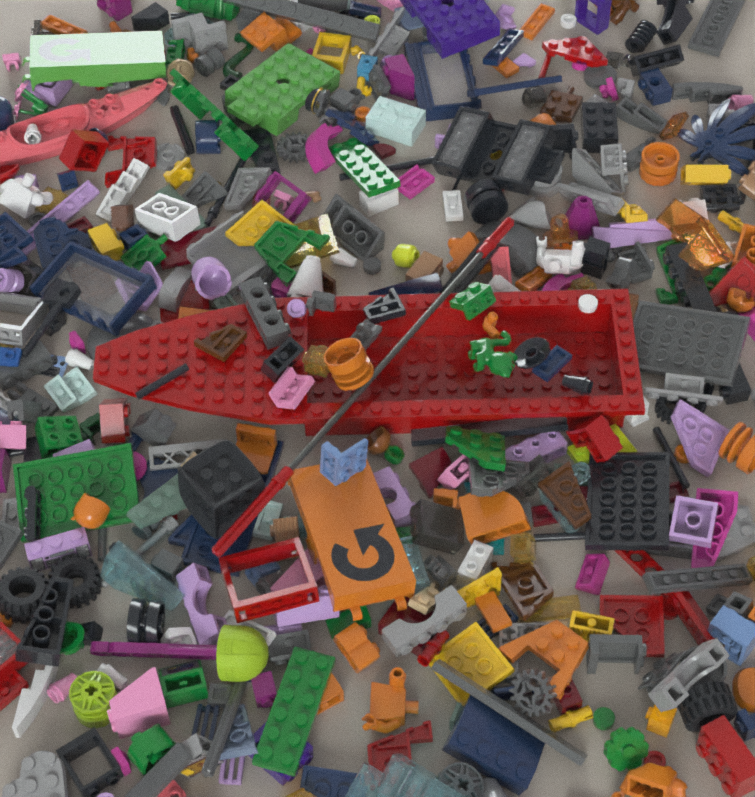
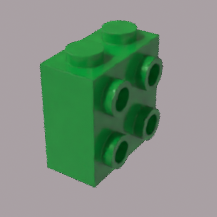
M43 416L37 418L34 430L42 459L51 458L54 453L83 442L76 416Z

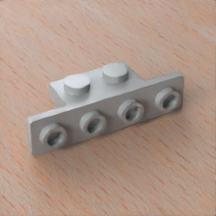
M401 7L399 11L396 10L392 22L387 23L384 29L385 32L383 35L378 36L375 47H371L367 55L377 56L379 52L385 56L397 55L410 36L409 31L398 26L405 13L404 7Z
M672 373L665 374L664 389L645 387L643 393L652 399H659L660 396L667 397L669 401L684 399L687 403L698 404V401L706 402V405L718 406V404L723 402V397L703 394L705 377Z

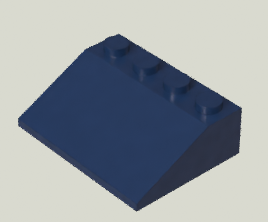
M469 695L442 751L463 763L473 766L484 776L496 779L501 786L519 796L528 789L536 772L545 743L480 700Z

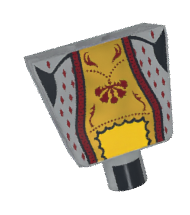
M195 733L182 742L193 760L180 772L181 774L190 778L202 774L201 769L212 743L211 740ZM219 760L218 765L224 763L223 760Z

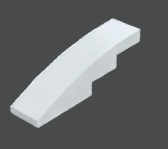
M133 158L126 172L123 171L116 184H112L96 215L111 223L112 213L110 211L112 209L110 207L126 204L150 167Z
M45 665L44 670H35L31 689L22 688L12 725L16 738H21L38 715L48 697L47 689H49V685L55 682L59 667Z

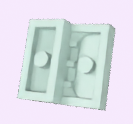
M77 366L63 377L58 374L44 385L62 412L72 410L98 394Z

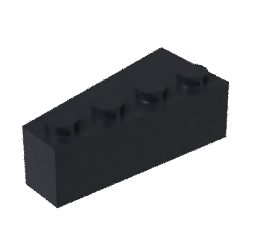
M52 577L29 626H27L24 632V636L16 647L15 661L59 667L73 593V579Z

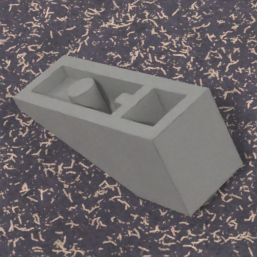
M177 266L165 279L159 291L158 307L173 312L177 311L191 282V270Z

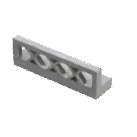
M558 182L555 185L563 199L573 202L578 196L586 195L592 199L595 210L612 216H616L625 204L622 198L574 182H570L569 185Z
M227 439L148 447L150 470L181 468L180 465L186 461L193 451L198 455L216 443ZM186 456L181 463H177L172 459L173 457ZM154 458H167L162 465H154Z

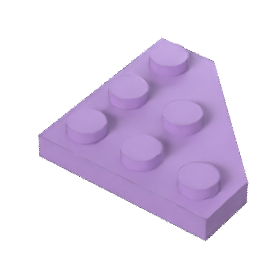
M680 399L676 403L671 415L672 422L690 466L706 477H709L714 470L719 457V449L729 429Z

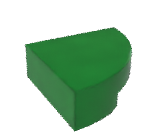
M656 288L655 293L660 304L671 305L678 303L679 299L676 294L665 291L664 288Z

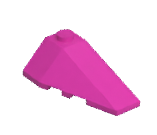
M697 488L695 499L718 503V511L711 548L693 545L691 568L715 565L738 507L737 491Z

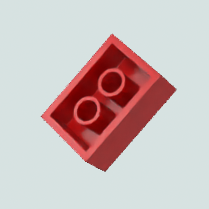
M723 715L702 726L696 743V751L701 758L706 760L712 775L717 776L720 780L723 791L731 797H742L755 790V758L727 718Z

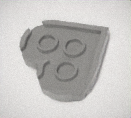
M37 751L22 760L20 778L12 781L10 784H6L2 790V797H68L64 763L52 752Z

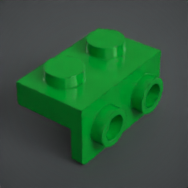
M474 282L466 290L456 294L455 298L450 300L449 303L451 308L463 311L466 320L470 321L495 303L496 299L490 285Z

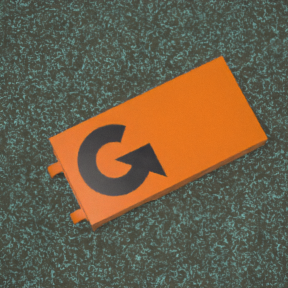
M366 460V467L363 471L355 473L346 482H342L337 486L320 473V464L295 469L293 471L294 475L288 480V486L290 485L307 532V539L305 541L314 565L317 564V558L320 562L333 612L349 609L352 613L353 621L361 620L362 612L360 606L392 599L396 602L398 611L406 610L405 596L409 599L414 596L416 578L368 460Z

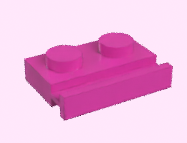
M415 165L398 178L401 187L397 189L411 200L433 184L435 177L423 168L420 169L419 165Z

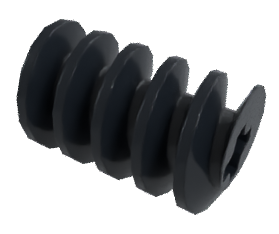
M641 20L625 42L627 50L631 53L643 52L656 35L657 28L655 25L647 20Z

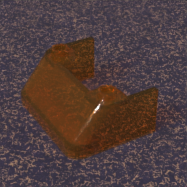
M676 198L655 219L672 233L671 237L676 242L688 243L678 256L688 262L695 271L698 269L703 271L730 263L735 257L715 226Z

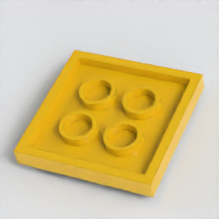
M474 622L445 643L440 654L436 655L429 664L431 668L434 662L440 659L488 691L515 672L511 664L477 622ZM433 671L456 702L464 706L470 694Z

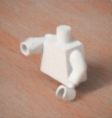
M26 173L23 179L20 177L9 179L0 185V203L23 218L30 217L34 213L36 206L49 205L53 201V195L50 192H40L38 188L33 186L35 176L30 173Z
M539 236L536 237L538 248L536 262L538 266L544 268V273L571 274L583 266L582 257L585 252L583 241H573L572 250L545 249L547 247V237L545 236L543 241L539 240Z

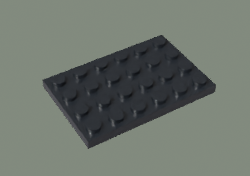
M617 452L609 460L596 463L591 453L589 454L587 505L592 519L586 522L585 550L669 551L670 452Z

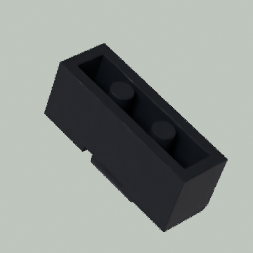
M679 44L634 56L628 62L634 77L644 71L679 65L684 61V56Z

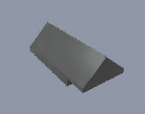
M335 194L318 224L362 261L366 258L374 257L384 249L385 232L342 197Z

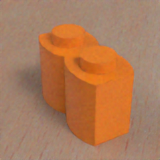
M354 622L335 635L333 641L346 657L353 670L358 674L380 658V649L375 642L371 643L368 640L366 629Z

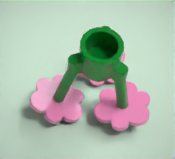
M28 81L26 84L18 85L15 91V101L18 102V105L14 106L13 114L16 115V120H18L20 113L37 116L46 113L49 108L48 104L25 89L29 83ZM23 97L33 103L31 109L34 112L21 109Z

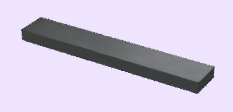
M745 563L645 572L642 576L650 595L750 585L753 582Z

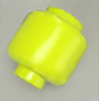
M399 244L392 252V259L396 266L411 268L420 256L417 248L410 244Z

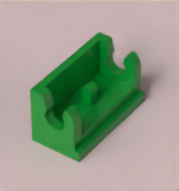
M184 39L168 41L169 45L174 44L176 47L167 48L166 70L172 61L185 58Z

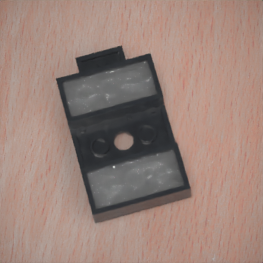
M460 106L432 161V165L440 175L473 183L486 179L495 180L499 183L502 190L528 196L535 181L546 184L552 183L565 154L563 151L551 149L557 138L551 125L520 119L518 124L514 125L494 120L490 112ZM501 150L502 156L499 159L492 160L490 158L491 153Z

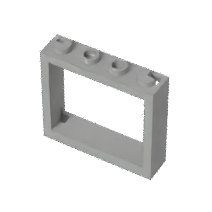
M0 292V310L29 315L22 326L0 323V343L23 347L46 317L47 303L40 301L41 298Z

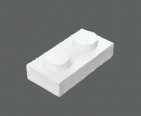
M460 190L443 191L446 222L463 221Z

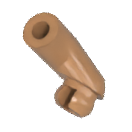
M305 191L314 203L321 201L322 197L319 191Z

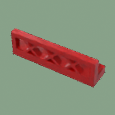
M689 591L663 593L698 646L703 642L715 639L708 632L710 621Z

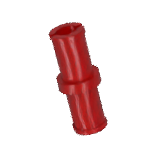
M446 630L441 633L437 632L432 639L427 641L425 649L417 658L419 664L427 667L432 659L440 654L442 646L450 637Z

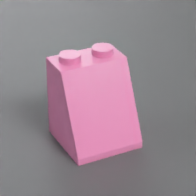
M155 667L149 669L109 700L111 709L107 710L113 733L118 732L120 739L133 736L137 732L143 733L155 724H160L161 727L171 724Z

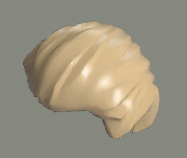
M184 59L172 61L166 70L167 84L176 85L172 81L174 77L170 74L173 68L191 83L195 75L193 64Z

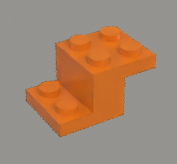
M263 12L245 27L240 34L261 52L268 47L277 52L287 43L292 44L302 35V31L289 20L278 17L272 19Z

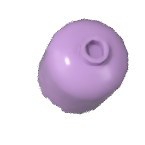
M203 257L197 260L192 267V281L198 293L205 299L214 300V298L225 296L232 285L231 275L217 258Z

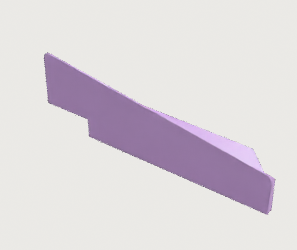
M662 218L626 223L625 221L608 223L609 227H592L593 238L611 243L610 248L635 245V242L638 241L642 244L679 237L677 231Z

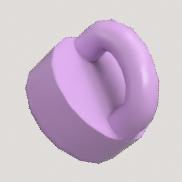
M293 299L288 303L287 312L290 316L301 318L306 314L307 308L304 301Z

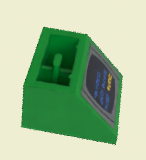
M199 659L158 669L167 709L208 699L207 685Z

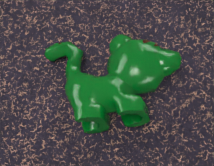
M507 331L501 332L500 335L503 339L482 338L469 342L471 350L468 352V357L470 360L477 361V363L473 364L476 372L482 371L485 366H488L492 374L501 375L505 378L510 377L518 356L511 351L494 352L495 346H507L511 342L510 334Z

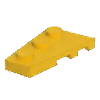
M497 567L458 590L459 595L467 603V608L476 605L474 598L494 591L496 596H499L502 573Z

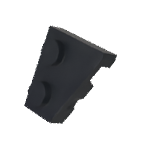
M394 288L389 289V294L385 297L379 296L373 303H369L363 308L366 319L371 323L378 324L406 315V309Z

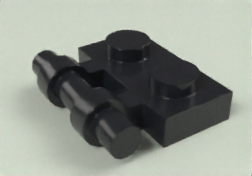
M736 184L701 185L702 200L705 199L706 203H710L706 204L707 211L717 213V211L725 210L728 213L740 210V204L733 203L738 201ZM717 202H725L726 204H717Z

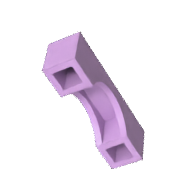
M193 562L176 575L178 588L182 593L184 606L188 610L190 623L194 628L199 645H217L220 630L223 625H227L225 618L207 612L206 596L213 583L207 567Z

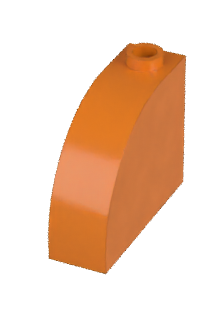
M505 491L494 496L478 497L467 493L459 497L466 535L471 545L474 540L485 544L531 530L529 520L520 502Z

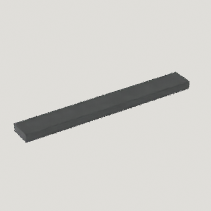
M438 659L431 667L433 671L579 766H582L588 756L587 754L527 715L520 714L521 711L515 709L444 661Z

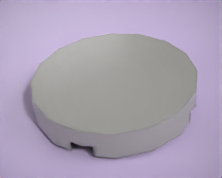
M169 143L158 145L157 164L155 167L159 170L171 171L178 160L182 161L185 158L184 149L175 143L174 145Z

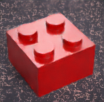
M72 129L59 156V160L70 170L96 172L109 142L99 132Z

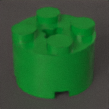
M155 724L143 733L137 732L132 736V744L128 749L127 756L144 776L176 743L160 724Z

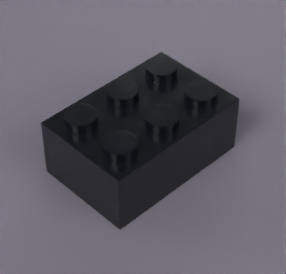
M582 102L580 116L582 149H585L588 153H601V145L618 144L616 103Z

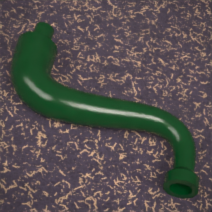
M236 33L234 41L245 43L246 46L224 64L222 74L225 78L229 74L239 79L243 77L241 72L234 69L252 52L254 47L240 33Z

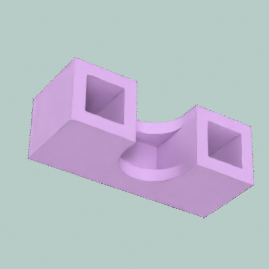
M390 466L374 472L373 475L382 497L395 500L386 505L395 528L406 527L417 522L418 507L415 502H411L406 487L401 486L398 474L396 472L393 473Z

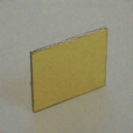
M328 214L294 224L301 230H313L316 234L320 235L328 234L330 240L321 250L304 242L288 259L286 265L292 269L301 266L307 255L317 256L322 259L340 253Z

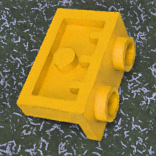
M625 200V204L617 213L626 223L648 221V214L640 206L628 204Z

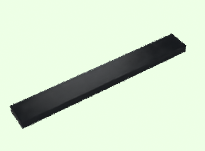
M567 417L512 418L448 425L450 427L459 426L462 429L468 430L477 429L486 433L495 432L505 437L568 430ZM446 426L411 429L412 447L445 443Z

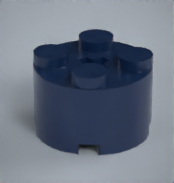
M220 120L195 121L196 154H221L220 144H218V142H221V139L214 133L220 126Z

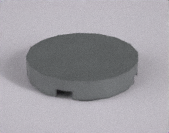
M608 64L607 66L600 67L588 66L584 71L585 83L594 89L595 87L599 88L601 85H607L606 78L612 77L614 83L617 80L616 70Z

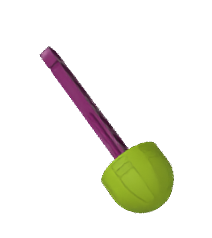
M223 625L219 633L217 645L93 641L90 645V654L96 656L216 660L220 680L231 682H244L259 675L265 668L269 656L268 645L262 634L256 629L244 625Z

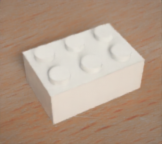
M158 193L135 209L138 225L142 229L144 228L160 236L164 233L168 239L173 241L180 240L183 236L201 225L197 206Z

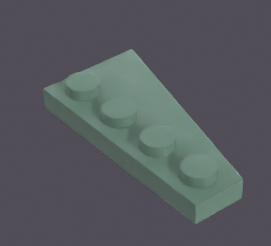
M178 474L127 512L126 516L140 529L157 523L166 516L176 515L179 511L187 508L180 496Z

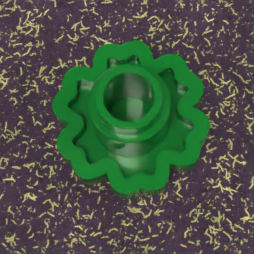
M620 727L616 731L611 732L610 740L604 743L603 754L608 759V763L612 768L621 772L625 768L631 770L642 765V758L648 756L649 744L644 740L645 736L640 730L634 727H629L625 730L623 727Z

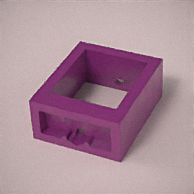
M275 171L269 175L263 188L257 191L254 200L258 203L261 200L266 202L280 182L284 183L298 194L283 214L285 218L294 223L312 198Z

